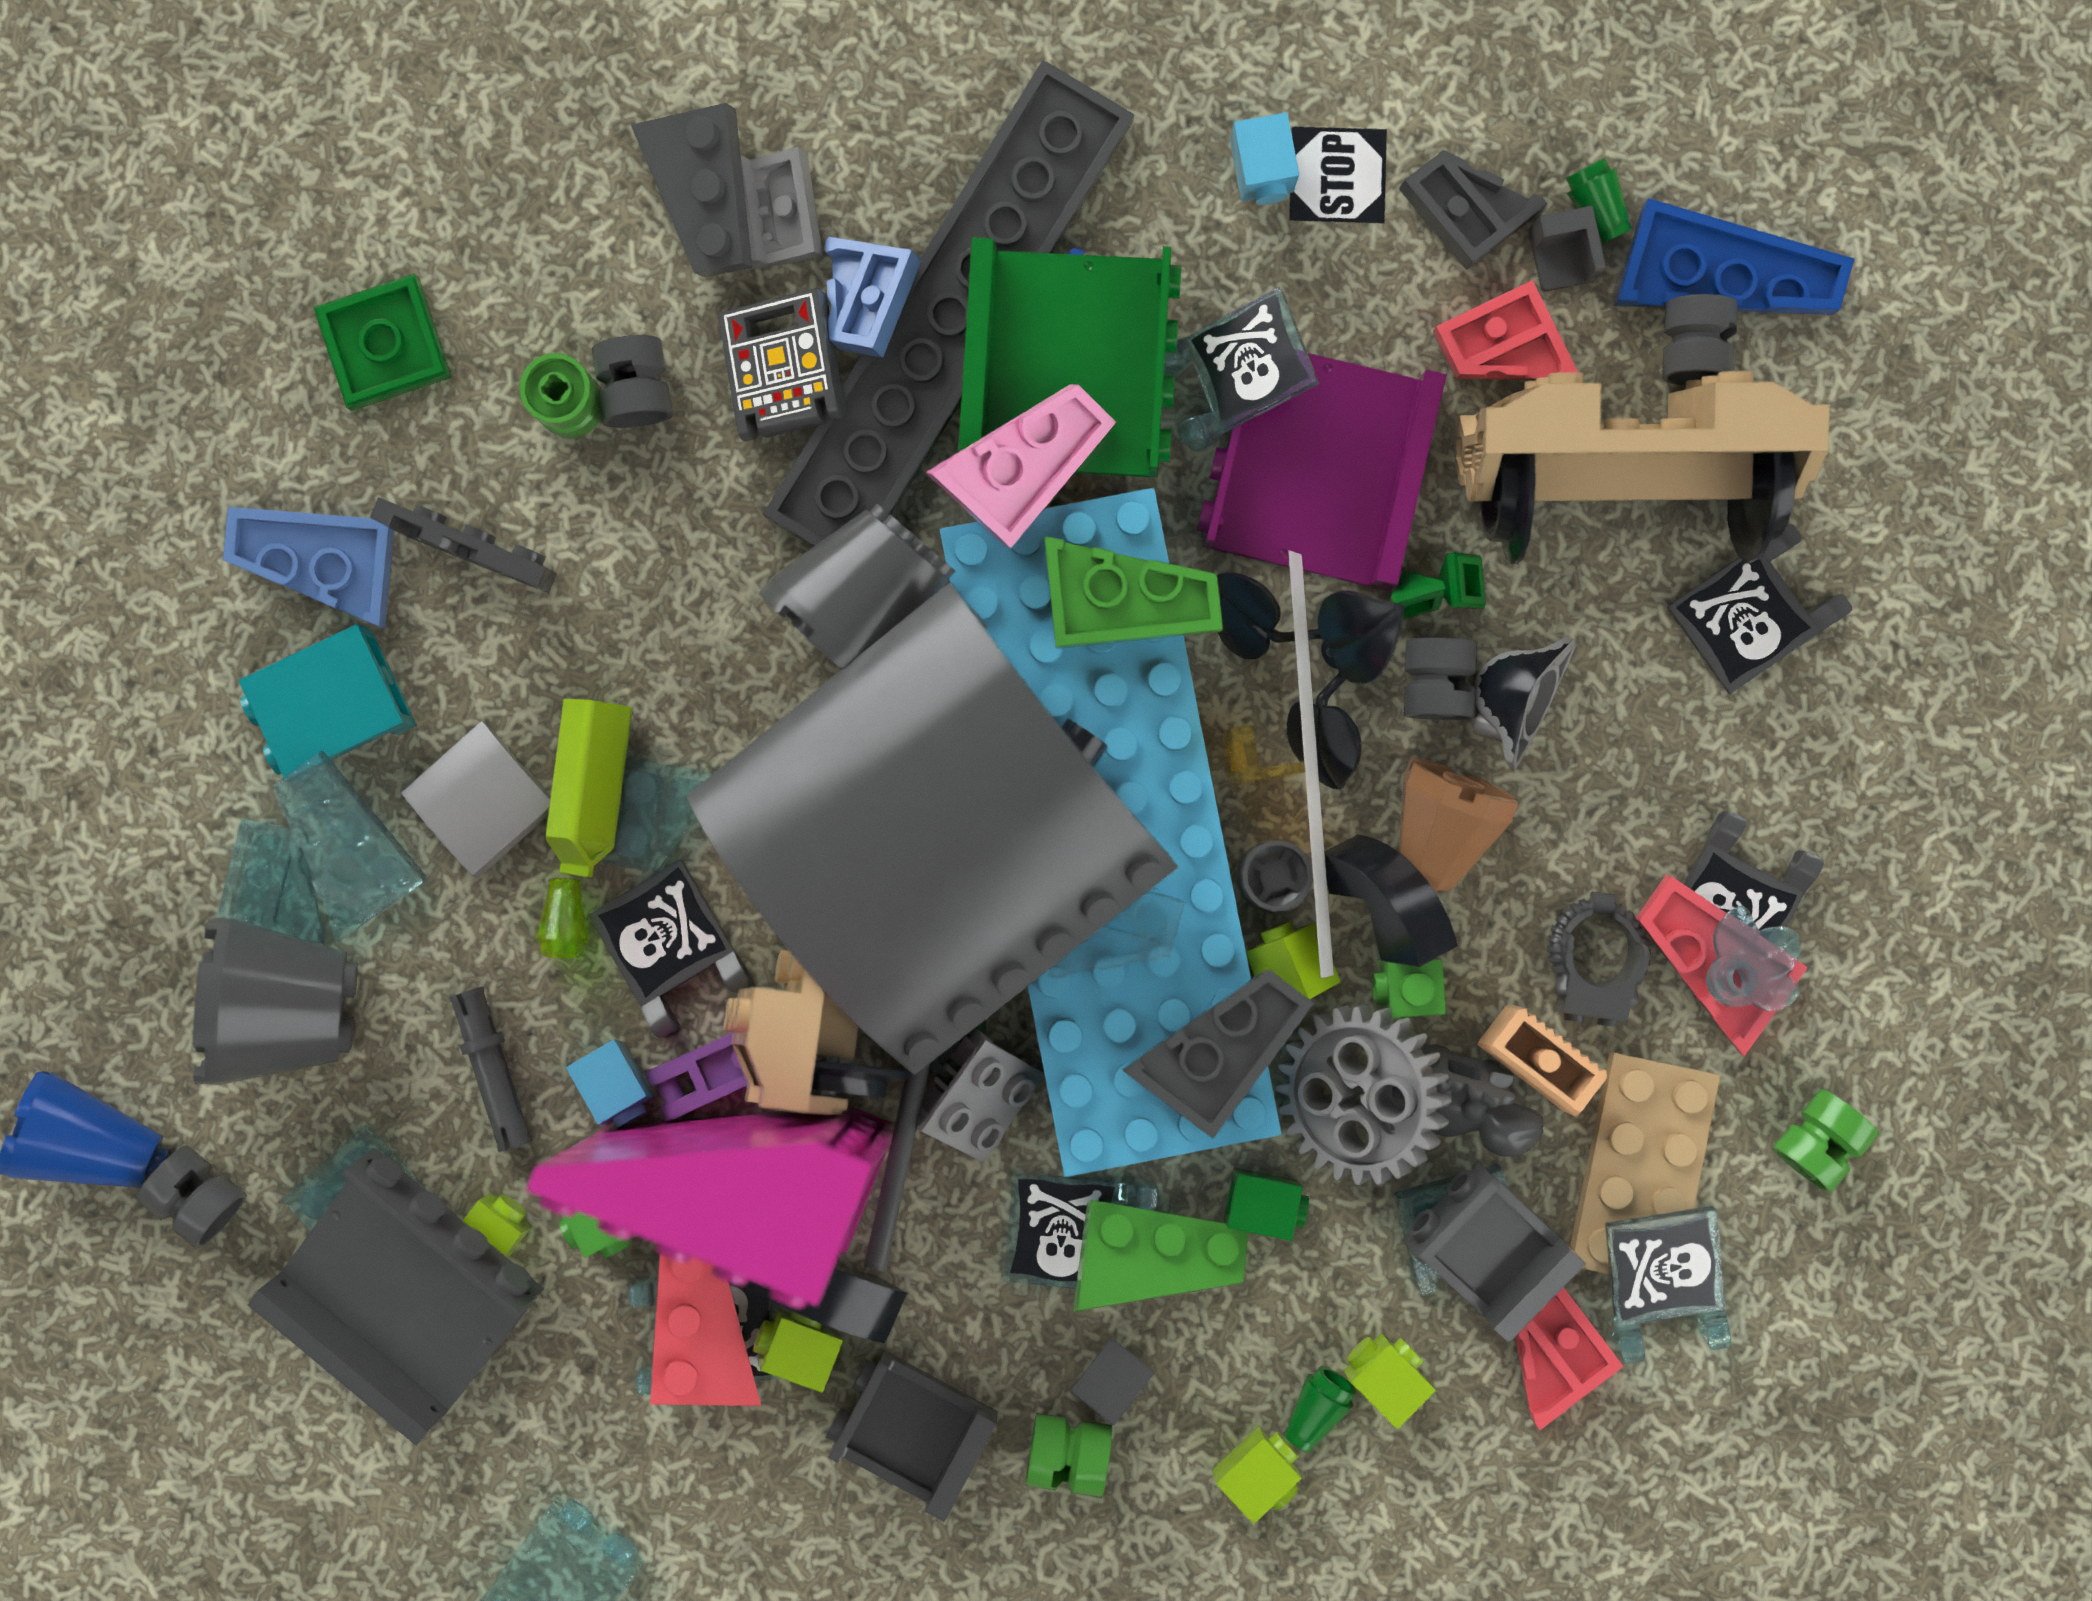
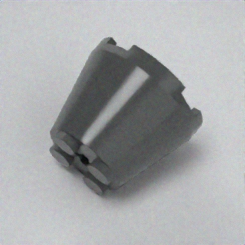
M876 503L870 511L864 510L773 575L761 589L759 595L783 618L787 616L792 620V625L806 636L811 644L843 669L949 582L951 583L949 578L955 573V570Z
M210 917L205 927V939H215L213 950L204 951L202 961H199L192 1047H195L197 1053H204V1060H202L201 1066H194L193 1079L195 1084L222 1085L338 1062L340 1053H350L353 1041L354 1017L343 1016L345 997L354 998V995H356L358 963L347 962V952L234 918Z

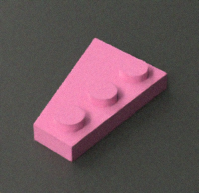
M1070 384L927 471L926 474L1003 546L1012 548L1114 426L1116 421L1080 385Z

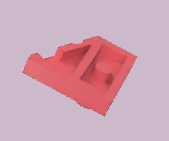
M1533 280L1436 326L1433 330L1434 336L1456 379L1536 380V378L1549 377L1551 373H1578Z
M1564 1287L1515 1336L1530 1419L1539 1430L1543 1429L1624 1367Z

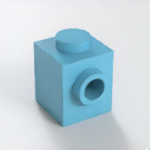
M1288 113L1234 122L1230 136V145L1241 202L1255 199L1258 205H1269L1283 201L1288 197L1287 193L1294 192L1299 178Z
M613 1039L566 1067L598 1125L608 1126L614 1122L617 1129L623 1128L645 1115L647 1111L643 1105L655 1098L622 1041Z

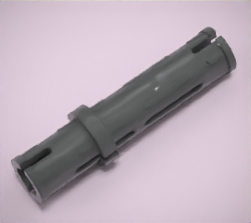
M482 986L450 996L449 1001L452 1003L464 1043L460 1044L462 1055L468 1054L497 1143L498 1152H503L509 1148L513 1149L531 1142L532 1137L529 1135L500 1043L505 1042L502 1031L496 1032L484 995L485 990Z

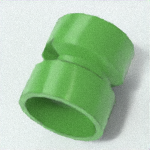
M548 353L535 358L525 368L520 379L519 394L521 400L531 415L551 433L564 438H577L594 429L602 417L598 394L601 391V387L576 359L562 353Z
M1820 1089L1801 1112L1804 1123L1802 1125L1791 1124L1774 1144L1772 1150L1808 1181L1831 1194L1850 1171L1847 1162L1849 1157L1861 1158L1879 1136L1880 1132L1870 1121L1834 1094Z
M1036 1413L1025 1486L1055 1491L1061 1483L1068 1484L1072 1494L1102 1498L1110 1458L1112 1425L1082 1420L1075 1428L1070 1427L1066 1417Z

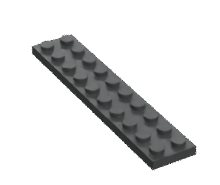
M1045 60L1041 61L921 256L920 267L884 357L860 355L842 385L846 417L832 420L828 412H825L826 424L818 425L764 511L763 515L765 518L814 547L864 510L870 511L876 503L892 516L961 403L972 237L994 238L997 251L1053 253L1134 121L1133 113Z

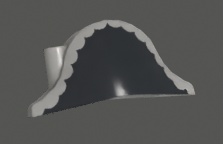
M1562 638L1545 648L1537 650H1516L1501 653L1488 661L1477 675L1474 687L1476 688L1475 704L1479 714L1474 721L1473 732L1502 742L1505 760L1508 766L1515 770L1536 735L1576 647L1575 641L1572 638Z

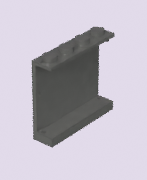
M374 1147L345 1169L342 1175L348 1179L346 1184L282 1272L261 1287L250 1300L248 1306L417 1446L447 1414L544 1288L533 1280L523 1267L513 1263L491 1245L480 1231L468 1226L450 1211L438 1196L426 1191L402 1171L396 1161L384 1156Z

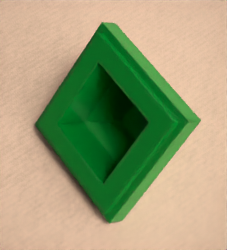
M1456 552L1447 553L1437 578L1443 581L1446 588L1443 598L1454 608L1485 609L1486 599L1481 556Z
M1404 570L1398 585L1391 595L1390 602L1405 606L1403 620L1439 610L1446 588L1441 580Z

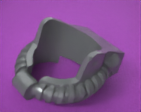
M1592 891L1588 901L1581 899L1578 901V904H1570L1568 910L1565 908L1561 912L1562 916H1557L1555 919L1557 922L1555 926L1552 925L1550 929L1552 930V935L1548 936L1550 946H1547V952H1550L1551 956H1548L1549 963L1553 964L1551 967L1553 973L1558 975L1554 988L1558 996L1556 1012L1564 1013V1020L1584 1022V1016L1598 1018L1597 1024L1617 1027L1618 1021H1628L1630 1008L1636 1006L1639 1002L1636 985H1641L1643 982L1641 978L1643 975H1647L1648 965L1650 966L1649 955H1651V949L1647 946L1650 942L1649 938L1645 937L1647 932L1641 928L1640 923L1634 918L1635 914L1631 910L1627 911L1626 906L1623 904H1616L1615 894ZM1593 913L1610 915V918L1616 921L1624 930L1628 941V956L1625 965L1618 973L1619 975L1600 983L1587 982L1578 974L1573 963L1575 938L1571 932L1582 920L1592 917Z

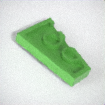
M1044 536L1056 649L1215 633L1223 630L1217 574L1156 560H1143L1116 554L1114 551L1084 547L1066 543L1061 539Z
M1091 1200L1087 1203L1073 1313L1116 1304L1121 1305L1157 1297L1240 1284L1244 1282L1249 1232L1229 1229L1225 1223Z

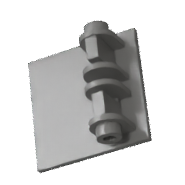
M975 1029L970 1037L965 1035L962 1038V1042L950 1057L961 1066V1069L948 1062H945L943 1068L954 1076L951 1083L938 1075L933 1079L944 1090V1093L931 1084L924 1094L918 1120L920 1127L918 1129L984 1162L991 1150L1000 1143L1003 1133L1022 1106L1031 1099L1034 1089L1045 1074L993 1044V1040Z

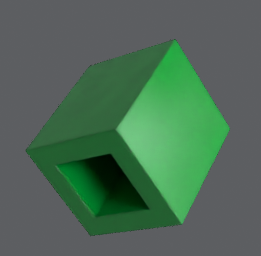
M1234 1167L1223 1221L1229 1229L1293 1241L1295 1227L1303 1228L1305 1225L1309 1207V1196L1302 1195L1303 1186L1297 1180Z

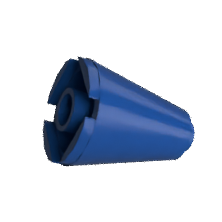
M39 1071L26 1088L14 1113L18 1120L12 1135L6 1134L0 1151V1175L7 1176L10 1179L141 1188L157 1167L168 1158L170 1149L161 1147L163 1135L55 1073Z

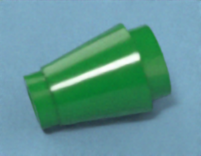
M1606 158L1565 178L1571 189L1566 194L1577 208L1593 205L1599 238L1602 244L1632 229L1628 220L1629 216L1616 167L1611 169Z
M1320 1366L1315 1374H1308L1288 1422V1427L1284 1431L1285 1438L1296 1448L1310 1453L1315 1445L1354 1407L1352 1398L1356 1393L1355 1387L1342 1375L1324 1366Z

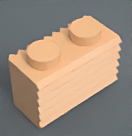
M1515 1005L1505 1006L1477 1044L1559 1109L1575 1117L1582 1112L1607 1079L1605 1069L1599 1068L1597 1063L1589 1061V1056L1580 1054V1049L1571 1047V1043L1564 1041L1561 1035L1554 1034L1553 1029L1545 1027V1022L1536 1020V1015L1527 1013V1008Z

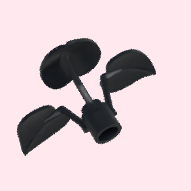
M1224 572L1217 575L1223 630L1218 632V635L1223 644L1232 653L1244 659H1257L1268 652L1270 640L1276 643L1295 641L1294 631L1281 632L1275 629L1280 620V606L1273 594L1263 584L1239 573ZM1350 590L1338 591L1326 597L1320 606L1318 629L1307 630L1308 640H1323L1321 652L1325 662L1330 667L1339 670V673L1318 694L1316 705L1313 704L1319 782L1332 789L1344 788L1346 781L1355 772L1360 762L1362 745L1359 730L1352 718L1339 707H1327L1328 700L1345 680L1357 684H1366L1377 679L1383 673L1395 651L1405 606L1402 604L1378 600ZM1300 701L1292 705L1288 714L1287 737L1292 751L1305 768Z

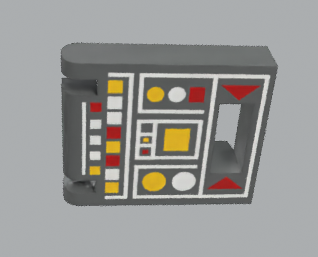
M814 288L718 313L736 427L741 440L750 441L757 439V428L762 436L768 438L826 424L823 403L819 401L825 399L827 412L832 420L846 417V406L836 347L829 340L828 316L830 311L827 294L820 289ZM795 313L797 326L760 335L759 327L755 324L756 322Z

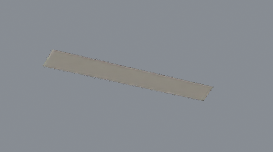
M1288 550L1321 978L1334 975L1303 566L1302 554Z

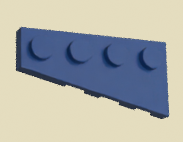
M1648 198L1641 208L1613 306L1665 308V303L1676 297L1713 294L1728 296L1737 300L1738 311L1833 315L1841 308L1854 258Z

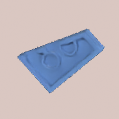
M228 507L223 553L224 561L371 624L386 628L394 530L371 518Z

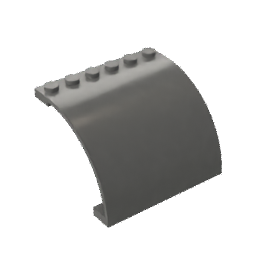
M950 582L686 795L694 814L720 858L749 900L787 949L827 995L869 1037L914 1075L1178 868V865L1165 848L1133 815L1052 717L986 631L988 627L982 618Z

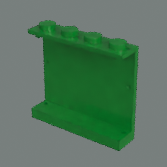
M972 237L958 452L1068 385L1078 384L1116 423L1074 473L1158 478L1159 462L1170 463L1172 429H1161L1162 407L1173 408L1175 374H1164L1165 354L1176 353L1178 320L1168 319L1169 298L1180 299L1182 265H1171V247L1163 246L1162 259L997 251L994 238Z

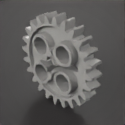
M1369 1004L1354 1007L1353 1013L1350 1007L1346 1005L1333 1009V1016L1329 1012L1315 1016V1026L1310 1024L1298 1029L1302 1041L1287 1044L1285 1047L1295 1060L1284 1062L1278 1066L1281 1072L1290 1077L1289 1082L1276 1086L1277 1092L1290 1098V1103L1282 1106L1278 1111L1279 1114L1293 1115L1296 1121L1286 1130L1287 1135L1302 1133L1305 1140L1298 1150L1300 1154L1314 1149L1318 1152L1315 1161L1316 1169L1319 1170L1334 1163V1179L1340 1180L1348 1176L1352 1171L1355 1185H1361L1369 1181L1371 1176L1376 1185L1390 1180L1392 1174L1398 1179L1410 1173V1164L1416 1167L1428 1160L1423 1149L1431 1150L1441 1143L1431 1130H1438L1449 1123V1120L1436 1112L1438 1107L1451 1103V1097L1437 1093L1436 1085L1449 1079L1448 1074L1433 1073L1430 1067L1441 1057L1440 1053L1434 1052L1424 1055L1421 1047L1428 1037L1426 1033L1410 1038L1407 1033L1411 1020L1404 1018L1391 1025V1009L1389 1008L1378 1010L1372 1016ZM1357 1044L1364 1047L1368 1054L1369 1061L1367 1067H1364L1357 1059ZM1332 1056H1333L1334 1065L1331 1063V1057H1332ZM1322 1079L1332 1089V1102H1329L1322 1094ZM1393 1086L1399 1088L1405 1097L1404 1110L1398 1107L1392 1098ZM1357 1121L1364 1125L1368 1131V1144L1360 1140L1357 1135ZM1390 1123L1394 1126V1133L1391 1132Z

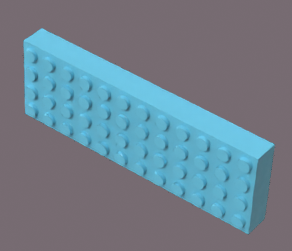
M1155 488L1045 508L1012 548L1003 546L978 522L941 528L940 534L945 560L955 570V573L949 578L951 584L982 618L988 627L986 629L988 634L1060 727L1069 719L1095 735L1108 746L1095 765V770L1178 865L1176 870L1028 985L1064 1177L1282 1135L1268 1066L1214 1138H1211L1122 1070L1251 980L1184 636L1056 649L1044 536L1061 539L1066 543L1084 547L1114 551L1116 554L1143 560L1169 563Z

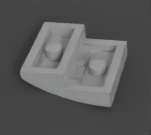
M795 147L752 160L741 155L752 268L734 272L796 263L823 256L807 152L799 147Z
M483 721L476 725L401 792L435 836L462 866L477 879L548 817L551 798L535 776L517 761L495 731Z

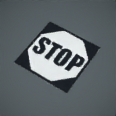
M1292 126V139L1299 178L1294 192L1290 193L1289 221L1385 223L1387 129Z

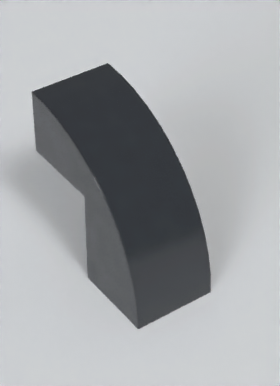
M1359 834L1324 851L1329 894L1367 899L1380 960L1421 967L1458 946L1450 919L1436 892L1421 872L1401 853L1377 839Z
M835 1264L818 1306L806 1302L804 1308H795L770 1296L772 1288L750 1279L747 1285H744V1287L813 1321L880 1343H886L907 1295V1292L876 1275L845 1269L838 1264Z

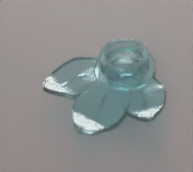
M1741 905L1730 910L1717 925L1713 934L1717 958L1712 962L1706 976V983L1710 994L1721 1004L1733 1008L1753 1004L1764 1011H1777L1788 1007L1800 995L1797 985L1787 975L1795 966L1800 956L1801 944L1797 931L1783 926L1769 927L1759 931L1752 915L1745 906ZM1735 970L1741 976L1742 985L1740 989L1733 982Z

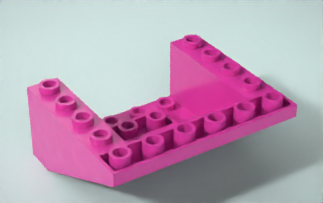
M847 1105V1110H843L842 1115L785 1110L629 1124L620 1129H617L616 1126H608L536 1166L526 1191L542 1197L539 1204L551 1212L574 1217L576 1211L598 1219L597 1227L609 1235L630 1240L636 1234L656 1242L655 1251L667 1258L687 1263L692 1256L714 1265L712 1273L725 1281L737 1285H747L750 1279L772 1288L770 1296L788 1306L804 1308L806 1302L818 1306L840 1252L846 1254L851 1245L890 1146L895 1123Z

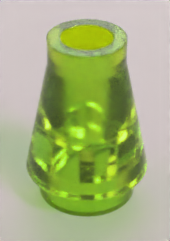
M552 878L548 880V891L534 942L540 944V956L548 958L583 957L584 945L589 944V937L581 897L580 880L571 878Z

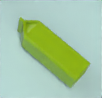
M563 699L545 837L547 843L561 862L559 873L593 877L594 866L615 847L633 707L594 700Z

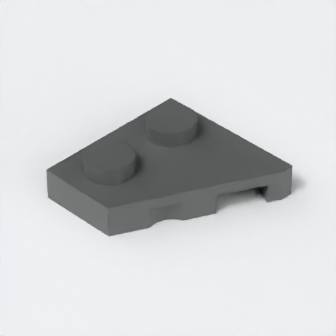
M1445 150L1405 179L1399 187L1401 193L1466 270L1533 219L1548 204L1542 197L1536 194L1526 198L1502 186L1503 178L1486 170H1476L1466 160Z

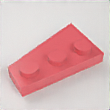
M1668 874L1665 875L1635 918L1736 1050L1743 1056L1749 1051L1808 968Z
M659 1254L650 1404L761 1406L729 1282L712 1273L714 1265L692 1256L690 1261L685 1263Z

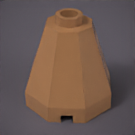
M1411 757L1403 777L1399 853L1421 872L1435 892L1437 890L1450 892L1510 825L1519 803L1517 800H1514L1513 794L1480 777L1467 772L1464 777L1450 772L1453 767Z

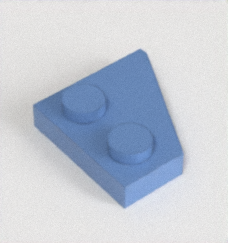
M828 236L825 243V251L832 258L833 279L827 280V299L831 303V313L828 316L829 340L839 350L883 358L922 260L909 249Z

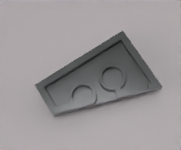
M727 103L632 124V130L694 273L705 278L752 268L736 109Z
M378 497L370 516L371 519L403 536L546 593L550 592L557 575L552 570L543 566L546 556L515 544L511 553L493 545L496 536L465 524L463 532L444 525L447 517L420 505H415L414 510L411 511Z
M1266 969L1122 1070L1211 1138H1214L1314 1003L1271 970Z

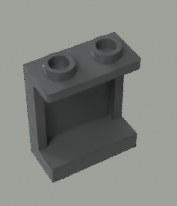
M1479 1161L1470 1170H1464L1454 1177L1447 1188V1194L1432 1210L1427 1209L1421 1212L1413 1220L1409 1227V1233L1403 1239L1413 1256L1423 1265L1427 1264L1465 1298L1508 1343L1586 1265L1562 1237Z
M883 1350L877 1363L867 1359L858 1374L852 1389L860 1393L851 1412L841 1407L826 1435L827 1439L834 1442L828 1458L838 1463L840 1458L843 1457L925 1501V1512L945 1522L997 1424L998 1411Z

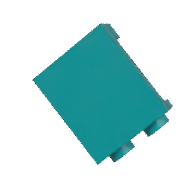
M358 624L238 680L245 694L240 698L243 711L253 725H259L267 742L263 746L265 758L272 770L278 775L282 774L284 779L301 781L310 776V770L388 733L399 735L417 726L373 630Z

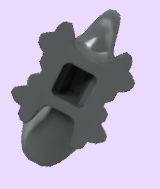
M1424 1044L1421 1047L1424 1055L1434 1052L1440 1053L1441 1057L1430 1067L1433 1073L1448 1074L1449 1077L1445 1082L1436 1085L1437 1093L1451 1097V1103L1436 1109V1112L1449 1120V1123L1438 1130H1431L1434 1134L1443 1137H1454L1479 1131L1482 1145L1491 1153L1504 1157L1521 1155L1536 1145L1543 1134L1544 1120L1536 1110L1513 1103L1516 1095L1504 1090V1088L1512 1084L1514 1076L1512 1072L1501 1068L1494 1060L1487 1059L1482 1061L1474 1057L1464 1058L1462 1055L1450 1051L1447 1047L1437 1044ZM1393 1086L1392 1098L1395 1104L1404 1110L1405 1097L1399 1088ZM1390 1123L1391 1130H1395L1394 1126Z

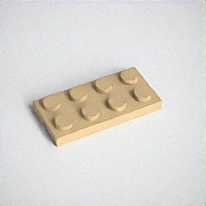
M1609 1052L1606 1067L1607 1079L1602 1086L1570 1245L1586 1263L1582 1269L1617 1276L1611 1246V1227L1658 1225L1693 1216L1721 1075Z

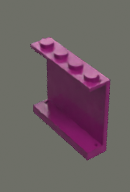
M1295 350L1301 363L1310 375V380L1292 388L1268 405L1242 414L1226 424L1224 419L1222 420L1221 427L1231 429L1227 448L1216 447L1209 479L1219 482L1214 502L1204 499L1199 516L1197 531L1206 533L1203 547L1289 568L1288 550L1302 554V566L1305 572L1390 592L1398 585L1447 374L1426 369L1420 378L1416 379Z

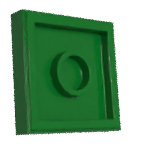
M415 273L313 307L345 406L350 411L452 378L420 278Z

